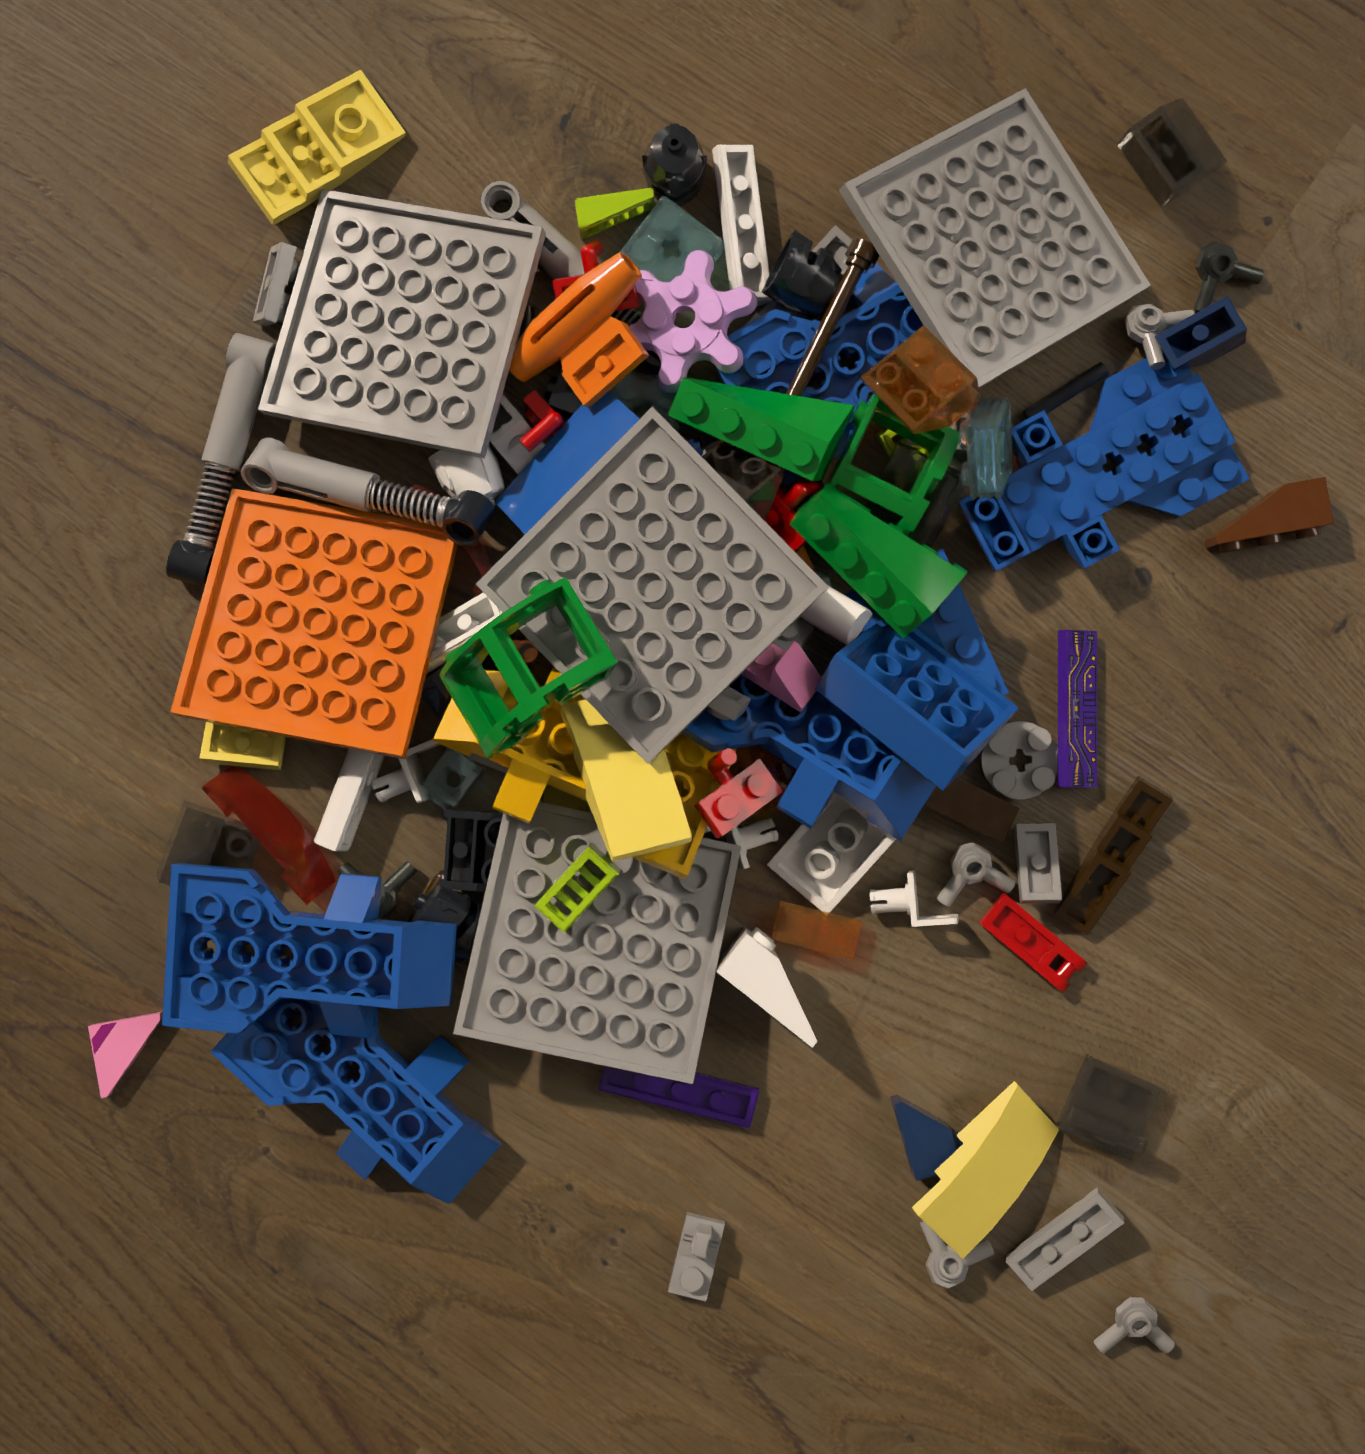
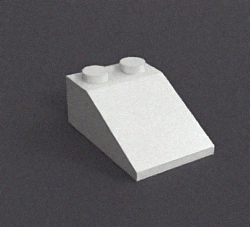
M834 793L813 827L810 829L801 824L767 866L824 914L828 915L896 838L866 820L868 817L867 812Z
M744 926L719 957L717 973L813 1048L818 1041L774 950L776 947L774 940L758 927H755L751 932Z

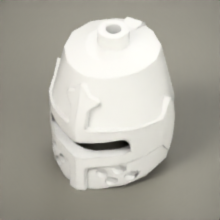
M490 444L488 445L485 459L440 450L428 458L443 490L451 497H458L462 491L472 490L486 496L495 506L496 503L493 499L505 490L499 462Z

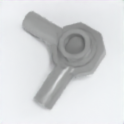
M1145 304L1133 306L1124 319L1128 336L1139 343H1143L1151 370H1158L1166 365L1162 350L1155 340V335L1195 314L1192 309L1163 313L1162 310L1154 305Z
M974 842L960 845L950 859L953 876L940 892L937 900L943 905L950 907L966 883L973 884L983 880L1008 894L1014 888L1015 880L992 867L991 856L984 848Z
M924 1221L920 1222V1226L932 1251L925 1266L933 1284L948 1289L964 1282L968 1266L994 1255L990 1242L985 1240L977 1244L962 1259Z
M1130 1297L1118 1306L1115 1312L1116 1323L1094 1340V1344L1103 1354L1126 1336H1146L1163 1353H1169L1174 1347V1341L1157 1326L1158 1314L1156 1309L1143 1297Z

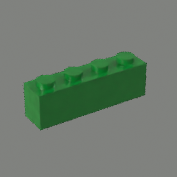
M683 377L668 416L811 481H821L824 479L855 405Z
M825 483L797 509L790 525L902 638H905L936 611L967 574V570L956 563L954 565L939 557L937 555L938 552L932 548L915 542L902 533L903 530L892 523L887 524L872 515L870 513L871 510L830 484Z

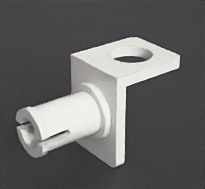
M432 739L408 749L406 760L399 758L402 765L401 769L382 777L374 778L372 780L373 790L389 785V788L375 793L378 800L385 802L387 799L409 790L412 791L417 803L432 799L433 794L428 782L422 784L426 777L417 754L441 744L434 742Z
M766 817L764 820L741 828L736 826L725 834L728 843L741 846L737 869L750 867L746 857L747 850L772 841H778L777 830L760 834L761 831L775 827L771 817ZM708 825L704 833L711 831Z
M915 870L907 873L908 884H905V888L870 889V901H887L872 903V915L907 911V914L911 915L912 927L958 924V914L919 916Z

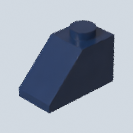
M1226 296L1155 335V340L1173 371L1210 363L1245 344L1247 328L1229 297Z
M900 1095L890 1096L910 1170L915 1180L918 1181L936 1176L935 1170L963 1145L962 1141L957 1137L959 1132H952L944 1120Z

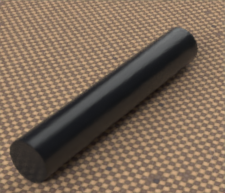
M1102 362L1097 363L1023 411L1025 419L1043 410L1048 414L1109 374L1106 366Z

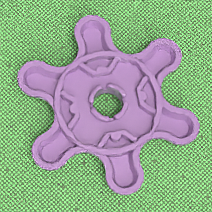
M695 250L687 256L682 275L675 277L671 282H661L653 273L640 270L642 277L636 284L638 300L643 303L644 312L642 318L629 327L645 350L653 351L660 357L661 366L657 374V382L659 387L668 393L678 391L683 377L687 378L689 368L697 361H710L723 373L730 374L740 369L744 360L743 352L728 339L727 329L734 319L748 316L757 306V297L750 288L737 287L733 290L720 292L712 287L710 278L714 269V262L712 256L702 250ZM684 311L694 312L695 321L689 327L679 328L674 325L677 312L679 314Z

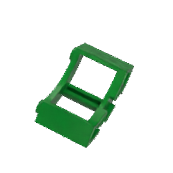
M876 390L867 403L861 400L857 405L850 420V423L854 424L855 427L825 483L830 484L834 488L841 485L896 513L897 516L892 524L903 530L902 533L908 536L910 531L913 532L930 503L923 497H929L936 487L938 479L942 480L959 444L962 433ZM871 420L930 450L928 458L910 493L850 464Z
M566 577L554 583L551 580H545L535 585L529 591V597L493 619L469 638L461 647L454 649L445 656L446 664L439 676L487 759L523 742L532 729L544 720L540 711L555 700L560 705L565 704L587 689L608 679L618 663ZM557 606L588 659L540 688L509 635L529 621ZM488 654H490L518 702V705L510 712L482 666V662Z

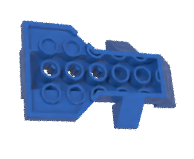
M876 263L875 267L869 269L867 274L861 275L850 298L855 309L840 318L812 375L814 378L820 376L823 379L819 384L820 389L815 390L812 386L806 387L802 396L855 405L851 417L861 400L866 402L867 398L872 396L876 390L881 391L898 380V384L911 406L935 407L952 397L939 358L943 354L897 282ZM774 309L728 335V339L743 352L744 360L740 369L729 374L719 371L714 364L713 366L723 384L786 394L821 321L806 320L792 316L788 312ZM845 354L847 358H852L853 356L856 358L857 361L853 365V370L839 366L841 361L840 355ZM851 417L831 462L840 457L855 427L854 424L850 423ZM768 461L783 488L804 478Z
M1164 353L1166 365L1161 369L1151 370L1146 357L1107 378L1102 383L1099 393L1100 398L1088 433L1062 446L1063 444L1044 410L1010 428L1008 433L1019 470L957 502L994 571L1002 569L1056 539L1075 561L1085 569L1120 550L1102 517V514L1125 502L1138 507L1143 506L1162 512V514L1178 518L1249 480L1245 469L1231 446L1236 441L1198 373L1193 375L1189 368L1173 371ZM1175 420L1177 423L1181 422L1184 425V438H1182L1181 433L1176 436L1173 434L1171 428L1176 424ZM1140 439H1143V442H1149L1151 446L1149 450L1150 456L1146 452L1143 454L1138 452L1137 446L1141 444ZM1105 457L1116 462L1117 467L1114 469L1116 475H1113L1112 471L1106 473L1103 470L1102 465L1107 462Z
M740 675L729 685L730 688L751 699L745 712L735 721L730 718L729 720H722L710 714L706 708L681 732L711 752L722 751L727 748L734 749L759 745L796 768L797 771L779 801L777 808L810 829L832 799L833 794L836 793L867 812L868 817L866 820L901 841L936 788L934 783L926 780L919 771L904 759L896 756L889 747L870 732L863 730L855 720L838 707L832 705L818 691L815 692L800 713L745 676ZM753 689L761 692V695L753 696L748 691L752 693ZM787 710H791L795 715L794 717H787L782 712L786 713Z
M184 863L171 864L162 1026L239 1034L249 1028L284 997L319 1001L330 1034L370 1038L372 1037L374 1007L406 1009L452 1005L457 924L419 920L403 922L375 919L379 917L382 877L340 874L326 914L288 911L255 870ZM209 940H213V943L216 945L215 953L214 949L209 948L207 945ZM251 943L255 950V956H252L251 952L245 951L246 944ZM284 948H290L294 955L293 960H290L288 955H283Z
M282 997L249 1028L239 1034L226 1033L210 1051L267 1106L294 1103H324L352 1129L337 1155L364 1180H367L382 1161L385 1160L411 1185L449 1205L502 1145L474 1117L469 1119L441 1093L445 1091L470 1060L446 1038L440 1035L410 1064L379 1036L378 1007L373 1009L372 1037L362 1038L330 1034L319 1001ZM291 1009L293 1011H301L302 1024L294 1026L291 1024L293 1015L290 1013ZM319 1036L322 1038L328 1036L331 1042L329 1045L332 1048L331 1051H320L319 1047L322 1042ZM348 1062L350 1064L357 1063L360 1066L358 1071L361 1075L360 1078L358 1076L352 1079L349 1078L348 1073L351 1069L347 1065Z

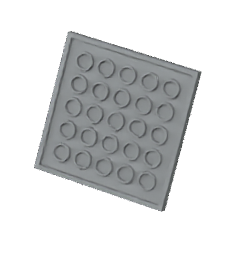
M1026 88L844 183L839 190L968 395L1131 300L1151 286Z
M322 189L258 410L268 416L485 459L544 244L546 232L543 227Z
M653 407L476 583L482 592L502 612H505L529 597V591L540 582L551 580L554 583L565 577L568 579L618 662L608 679L587 689L581 695L647 764L652 762L829 589V586ZM557 606L519 628L561 674L588 659Z
M540 801L529 824L503 813L453 1034L693 1084L741 846L702 838L689 874L685 879L633 857L614 861L613 863L620 868L619 875L569 929L563 933L534 905L590 843L594 844L611 860L593 814ZM589 859L584 863L600 879L604 877L605 873ZM578 871L573 875L589 892L594 888ZM567 884L561 888L578 904L583 900ZM556 896L550 900L567 917L572 912Z

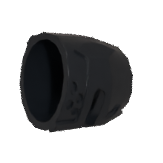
M671 123L669 126L662 128L652 138L646 154L642 155L643 174L648 188L653 189L654 197L665 206L670 207L671 210H678L679 207L694 199L700 191L706 175L707 155H704L696 136L687 128L680 126L678 123Z
M794 230L777 258L765 282L762 293L786 309L811 318H817L829 306L843 278L842 269L831 254L823 248H819L817 252L810 251L813 242Z
M441 885L434 887L427 895H424L422 892L419 893L412 903L415 909L411 922L419 920L457 924L454 963H460L469 958L472 953L482 904L467 894Z

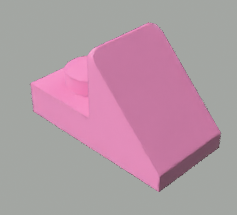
M796 641L790 645L787 651L772 643L741 674L800 713L817 691L815 687L821 679L820 674Z

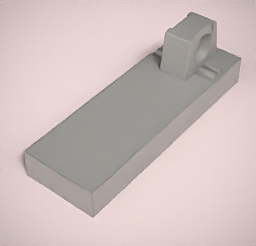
M1096 1187L1083 1199L1076 1202L1006 1254V1263L1025 1285L1033 1291L1123 1225L1124 1217L1101 1190Z

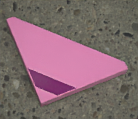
M163 1011L88 1026L101 1098L112 1094L115 1086L146 1045L147 1040L162 1020Z

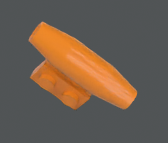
M620 251L579 277L534 318L518 338L509 371L520 381L526 382L561 360L562 376L583 406L591 407L649 356L626 323L611 317L642 277L635 263L625 253Z

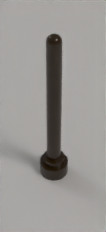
M860 238L852 239L845 253L847 256L845 263L848 267L786 394L803 396L861 275L867 274L869 269H873L880 257L872 243Z

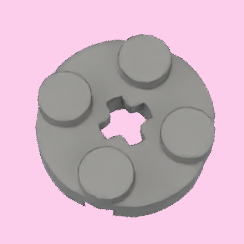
M1009 722L1000 729L980 752V771L984 780L999 794L1011 799H1030L1040 795L1054 784L1058 773V747L1048 730L1030 722ZM1017 749H1022L1023 755L1029 756V763L1024 765V770L1018 772L1016 765H1010L1009 757H1014Z

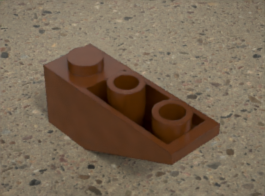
M1326 477L1288 483L1272 490L1204 541L1205 547L1219 546L1220 553L1244 549L1243 542L1257 540L1258 546H1265L1283 542L1282 535L1296 533L1297 540L1321 535L1320 528L1334 524Z

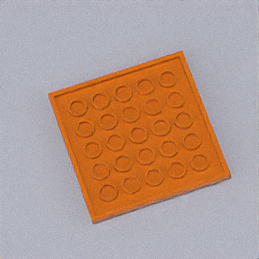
M232 488L171 713L178 717L406 760L458 544L448 539L443 529L438 525L433 526L432 523L426 524L425 522H419V520L414 521L396 516L372 512L367 513L355 509Z

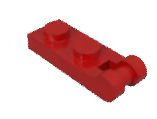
M1005 893L999 896L978 922L1061 993H1064L1070 985L1067 981L1076 971L1081 972L1088 964ZM1059 954L1064 961L1054 971L1048 965Z

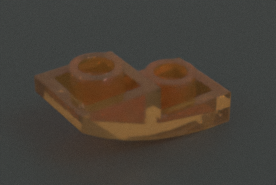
M780 901L771 939L854 959L862 921Z

